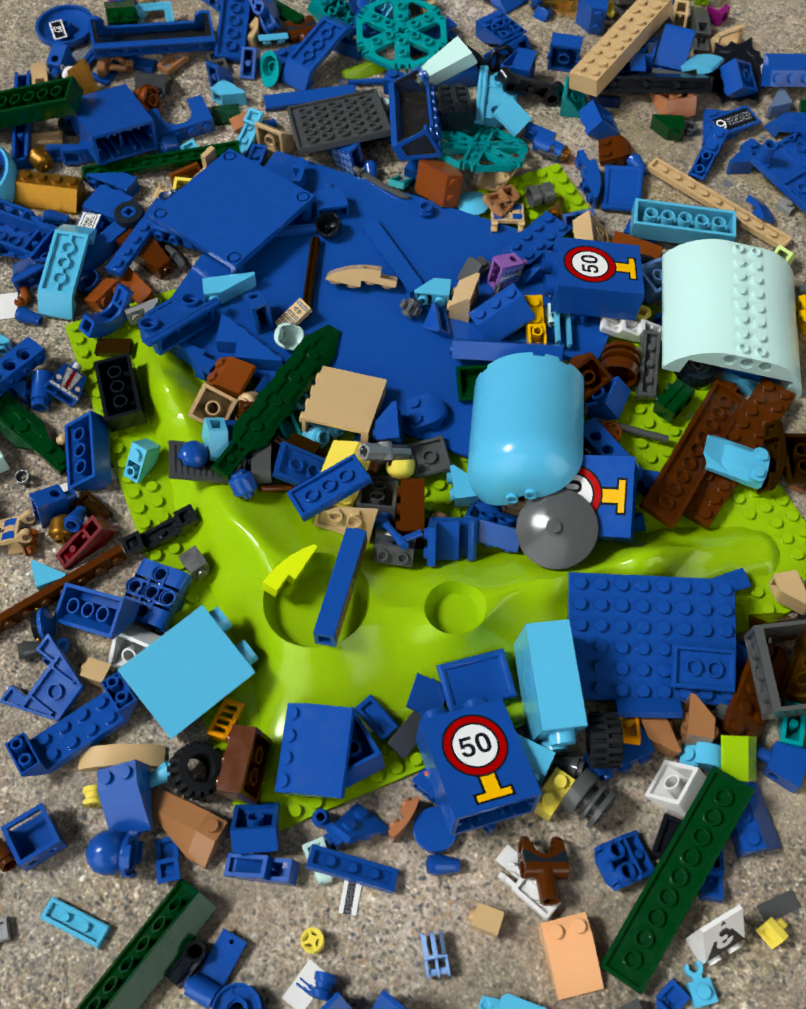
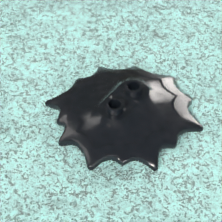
M752 37L741 44L731 41L725 47L717 42L714 44L713 55L724 58V62L720 66L734 58L751 63L758 92L738 98L728 97L724 93V83L720 78V68L717 67L713 72L707 74L714 77L713 89L710 92L717 94L722 104L729 101L742 102L745 99L758 101V94L765 90V86H761L764 58H761L760 51L753 49Z

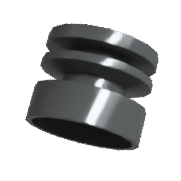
M586 768L566 793L560 805L570 814L574 813L578 808L582 809L579 821L582 822L589 815L591 818L586 826L591 829L594 825L601 822L612 808L618 791L614 788L607 796L604 792L609 784L605 783L598 789L596 784L599 776L589 768Z

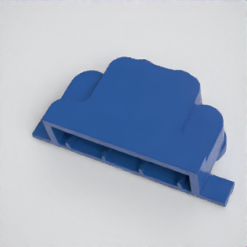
M194 292L182 294L180 300L178 298L168 299L147 311L144 317L139 319L138 327L142 342L149 347H153L154 351L161 356L176 347L178 343L186 341L214 324V308L221 305V301L214 297L204 303L200 300L199 295Z

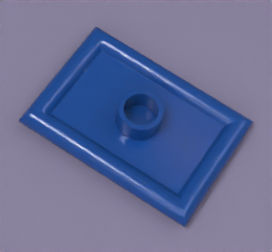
M605 165L601 210L631 212L635 198L642 199L644 167Z
M503 648L436 665L449 712L462 709L466 701L478 696L486 697L487 701L502 698L504 701L518 697Z

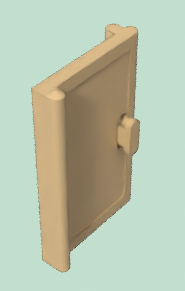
M515 167V170L510 172H485L475 184L476 190L485 189L497 192L499 187L505 186L518 168Z

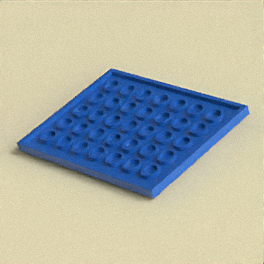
M568 573V619L571 626L583 700L615 701V697L679 698L681 704H685L690 693H695L704 705H719V703H723L729 706L734 693L670 687L672 644L736 650L735 580ZM736 663V686H737V663Z

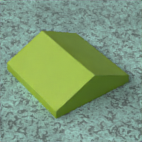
M721 735V770L739 781H757L756 736Z

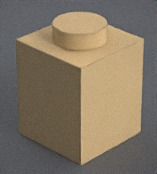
M88 657L87 661L80 668L79 676L85 683L103 688L100 682L116 673V670L110 663Z
M478 902L476 908L471 907L467 921L472 922L470 929L497 938L505 912Z

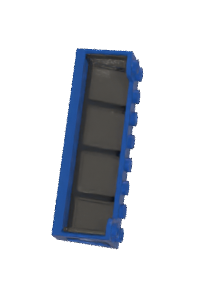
M198 10L194 15V21L185 20L161 23L104 26V20L101 17H88L94 58L215 50L216 40L209 10Z
M421 66L388 83L391 147L399 161L442 156L443 145L440 134L439 111L437 109L439 106L435 93L437 89L434 83H430L427 71H423Z

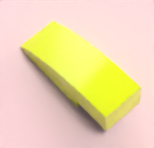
M313 544L305 547L283 560L266 577L261 589L276 597L286 581L294 585L316 553L318 546Z

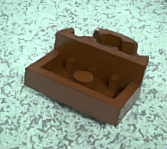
M614 135L598 139L599 163L601 167L614 163L623 166L626 164L628 157L633 154L631 144L623 136Z

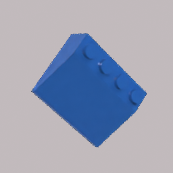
M288 703L275 792L290 796L344 799L355 708L309 703Z

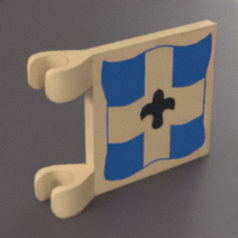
M515 203L503 217H499L491 211V232H498V223L518 224V232L523 231L525 227L523 203Z
M29 509L19 516L0 520V546L14 542L29 543L32 541V535L25 536L30 532L28 528L20 531L21 523L33 524L35 522V516L28 517L33 514L32 510Z

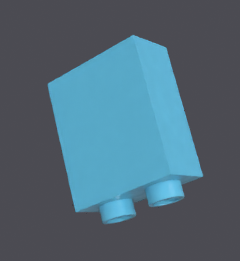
M201 605L117 670L170 739L175 738L255 674L251 665L259 660V658L244 639L237 645H234L227 637L225 632L233 625L218 606L208 612Z
M566 619L527 623L513 644L527 738L556 753L567 751L568 745L577 743L576 735L588 726L570 621Z

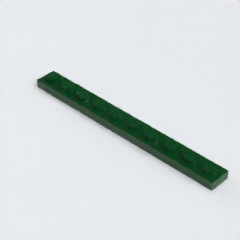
M239 140L123 159L100 166L97 164L82 166V179L84 183H88L87 173L124 172L135 175L188 166L195 162L202 163L200 155L209 146L215 147L218 158L229 148L241 154Z

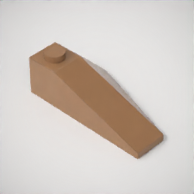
M157 787L151 795L153 818L188 860L206 869L230 832L228 822L197 805Z

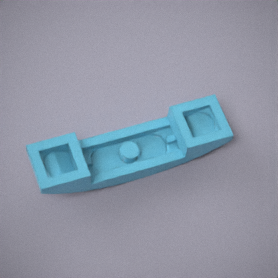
M249 107L243 119L244 126L237 138L240 143L241 155L247 157L252 143H255L256 140L254 123H262L264 116L262 111Z

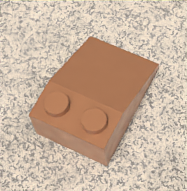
M648 93L659 114L682 115L684 119L696 116L697 96L693 94Z

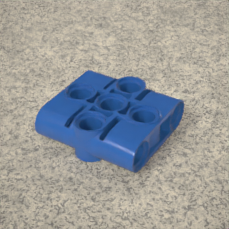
M143 558L135 576L129 579L125 586L127 592L124 598L140 603L135 621L159 631L167 632L175 613L183 608V597L193 577L178 569Z

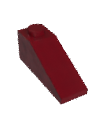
M92 515L55 556L63 568L68 570L103 547L116 534L117 530L108 518Z

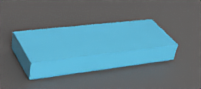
M53 896L40 916V919L99 950L112 929L111 926Z

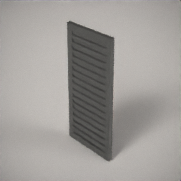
M168 441L169 479L229 484V479L225 480L211 471V467L216 461H209L208 459L207 463L201 468L184 466L182 460L177 459L181 446L186 442ZM252 453L249 454V458H245L234 472L241 469L251 471ZM272 477V483L258 484V487L260 485H274V477Z

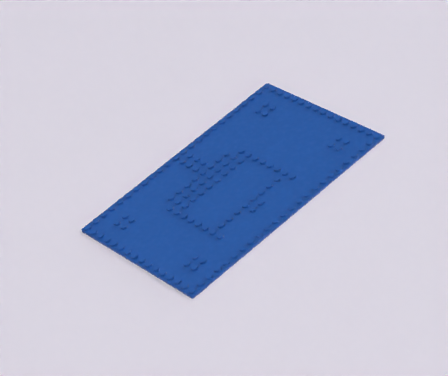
M275 151L264 167L293 183L295 176L293 165L298 161L299 157ZM304 159L306 175L304 189L316 197V201L312 203L313 218L310 221H302L299 215L289 225L316 223L318 219V190L324 189L325 184L331 183L333 187L342 188L349 205V217L340 218L342 231L337 237L329 240L321 237L318 231L314 234L274 237L244 264L245 273L255 272L257 286L214 308L215 323L185 342L206 350L207 357L215 361L219 358L234 357L235 353L218 352L216 345L221 315L224 314L227 317H231L237 325L243 326L251 336H256L264 346H269L272 352L280 355L286 363L294 351L284 350L276 344L274 333L278 325L275 322L299 298L303 299L311 237L319 236L320 248L311 308L313 311L309 319H304L298 325L304 330V336L306 337L328 324L339 330L335 356L327 367L387 380L386 395L377 419L392 401H397L402 414L403 434L421 441L443 435L447 451L468 458L473 401L459 402L456 366L488 365L493 362L452 359L449 348L450 343H453L454 339L485 340L472 319L470 318L469 323L449 318L452 337L447 338L422 327L431 305H420L419 307H421L422 311L419 317L413 316L412 319L401 313L402 308L399 305L403 298L408 300L409 297L414 298V295L409 296L398 279L396 288L385 289L379 284L368 285L365 284V281L361 282L360 287L350 288L346 286L347 284L343 283L338 285L332 284L329 280H326L328 272L337 268L363 264L381 266V274L395 276L361 229V224L377 219L423 284L433 278L451 279L450 300H452L453 287H457L459 282L457 277L468 257L471 256L477 259L479 256H482L489 262H492L494 256L504 254L502 247L520 232L516 228L498 223V232H491V220L452 207H441L430 200L406 192L403 193L409 195L410 199L399 198L366 179ZM429 201L432 203L434 213L431 216L423 217L418 214V206L421 202ZM202 253L171 298H178L180 300L182 294L194 292L205 303L202 278L232 275L230 268L207 253ZM542 258L539 261H537L534 265L541 263ZM489 272L480 279L479 296L474 309L493 297L494 289L487 282ZM544 279L526 286L523 285L521 280L514 284L523 297L524 295H542ZM257 290L268 301L274 329L261 334L257 333L249 319L243 296L246 293ZM542 296L543 310L545 305L550 303V297ZM587 316L586 322L584 321L583 324L578 320L571 322L572 346L570 348H567L565 319L560 318L561 341L559 344H564V355L573 357L592 352L599 360L610 336L600 332V317ZM544 320L547 343L555 344L554 326L548 327ZM525 326L503 341L527 342ZM255 370L252 377L260 380L266 376L271 381L276 371ZM310 388L309 391L307 392V395H308L309 398H310V390H311V388ZM423 393H431L439 397L446 405L448 411L447 418H444L441 427L435 431L428 428L412 433L410 431L405 399Z

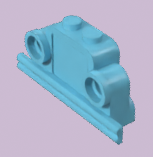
M481 65L474 125L499 128L503 125L493 116V112L509 95L517 102V94L505 93L502 84L497 80V73L488 75L489 66Z

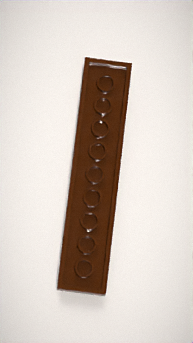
M763 377L738 413V417L725 439L753 449L757 447L762 448L765 443L763 442L765 424L777 419L780 420L797 394ZM707 470L682 516L707 530L739 482Z
M715 380L639 505V508L671 530L676 526L707 472L705 470L706 459L703 454L707 435L726 438L738 417V413L746 403V398L719 380Z

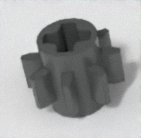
M409 297L408 300L403 298L399 305L402 308L401 313L411 319L413 316L419 317L422 311L421 307H419L421 303L412 297Z

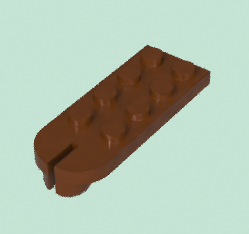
M767 643L779 692L787 671V657L780 646H776V643ZM747 659L736 686V692L732 696L719 730L726 735L756 736V744L758 746L768 720H762L749 659Z

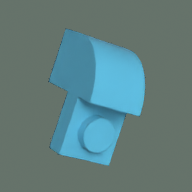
M697 742L696 745H682L679 763L699 767L710 773L713 766L721 770L720 745L708 742Z

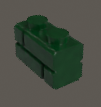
M679 379L673 384L669 383L665 387L663 395L658 394L654 399L653 412L660 417L662 416L667 422H672L692 400L695 390L685 385Z

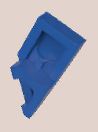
M671 978L656 995L657 1009H681L691 997Z

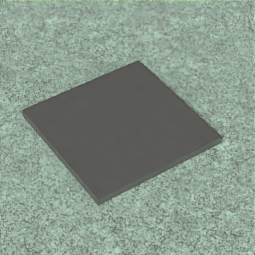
M375 88L287 107L298 155L391 136L390 122Z

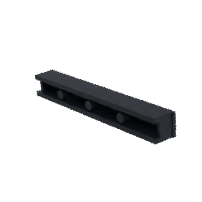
M619 72L602 92L708 94L710 74Z

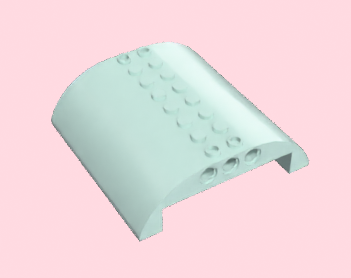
M702 239L687 242L663 254L662 369L680 372L687 361L691 360L781 380L782 387L797 394L796 398H800L802 395L795 289L793 271L789 263L780 255L770 250L722 239Z

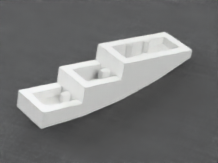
M600 317V332L625 340L639 342L643 330L661 333L662 341V326L642 318L637 322Z

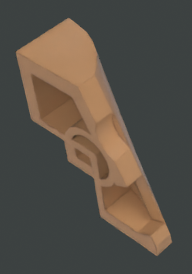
M513 184L499 187L497 192L484 194L482 200L494 214L503 217L521 196Z

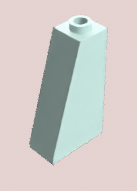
M457 36L421 67L423 71H427L430 83H434L436 86L478 62L468 47ZM419 72L415 73L417 76L415 80L425 87Z

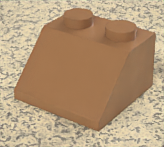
M690 693L685 704L682 706L683 717L680 721L679 740L682 745H696L697 742L712 743L718 736V726H715L716 718L695 693Z

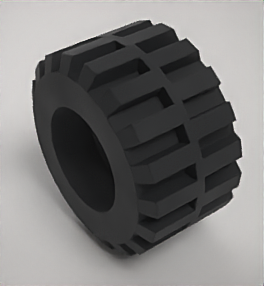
M589 712L587 715L588 726L585 727L587 759L592 769H619L623 762L624 745L622 724L618 713Z
M203 740L198 743L193 741L180 748L170 758L168 762L170 766L167 767V772H170V775L167 776V780L172 781L173 784L170 787L172 790L175 788L178 790L176 792L178 796L184 795V799L189 800L193 798V800H198L216 792V779L221 772L222 756L219 754L221 752L219 748H213V743L206 744V741ZM190 759H197L204 764L206 768L204 782L194 781L189 776L187 765Z

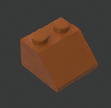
M232 356L219 358L215 363V368L208 375L206 384L231 397H238L244 392L257 367Z

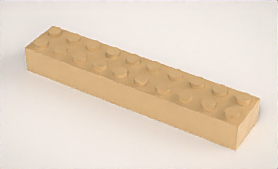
M636 0L569 72V89L597 97L671 15L673 0Z

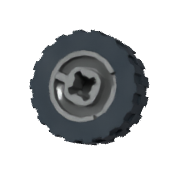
M688 360L682 370L675 372L677 379L693 388H701L705 385L707 386L712 381L717 371V366Z

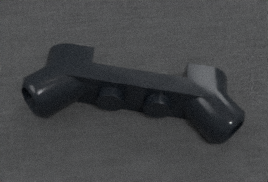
M507 66L502 67L497 73V80L502 84L503 91L507 94L515 95L516 92L541 98L542 103L547 105L557 104L560 101V96L563 94L564 86L560 81L550 84L513 73Z

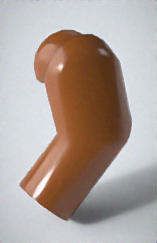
M21 286L19 288L21 297H17L18 300L15 299L14 304L18 307H26L31 300V295L27 286Z

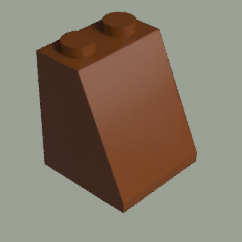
M419 159L414 191L441 207H458L463 175L456 167L440 159Z

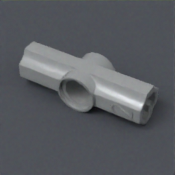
M392 441L362 443L358 450V456L362 460L378 461V464L391 463L394 460H408L412 455L411 448L407 445L392 444Z

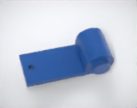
M223 928L201 970L194 976L190 975L183 985L185 989L184 995L204 1008L211 1009L216 994L224 987L248 942Z

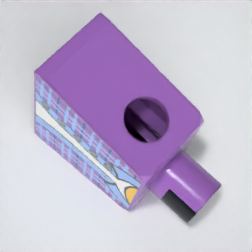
M514 252L494 256L487 282L494 290V285H498V283H501L500 290L510 284L518 282L522 270L528 268L527 260H521Z

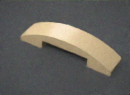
M152 744L92 746L79 755L78 771H97L101 768H107L135 759L148 764L150 769H156L166 759V746Z

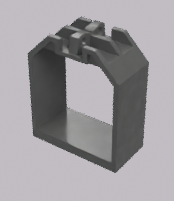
M806 619L754 625L744 635L762 720L806 715V704L781 707L766 638L805 634Z

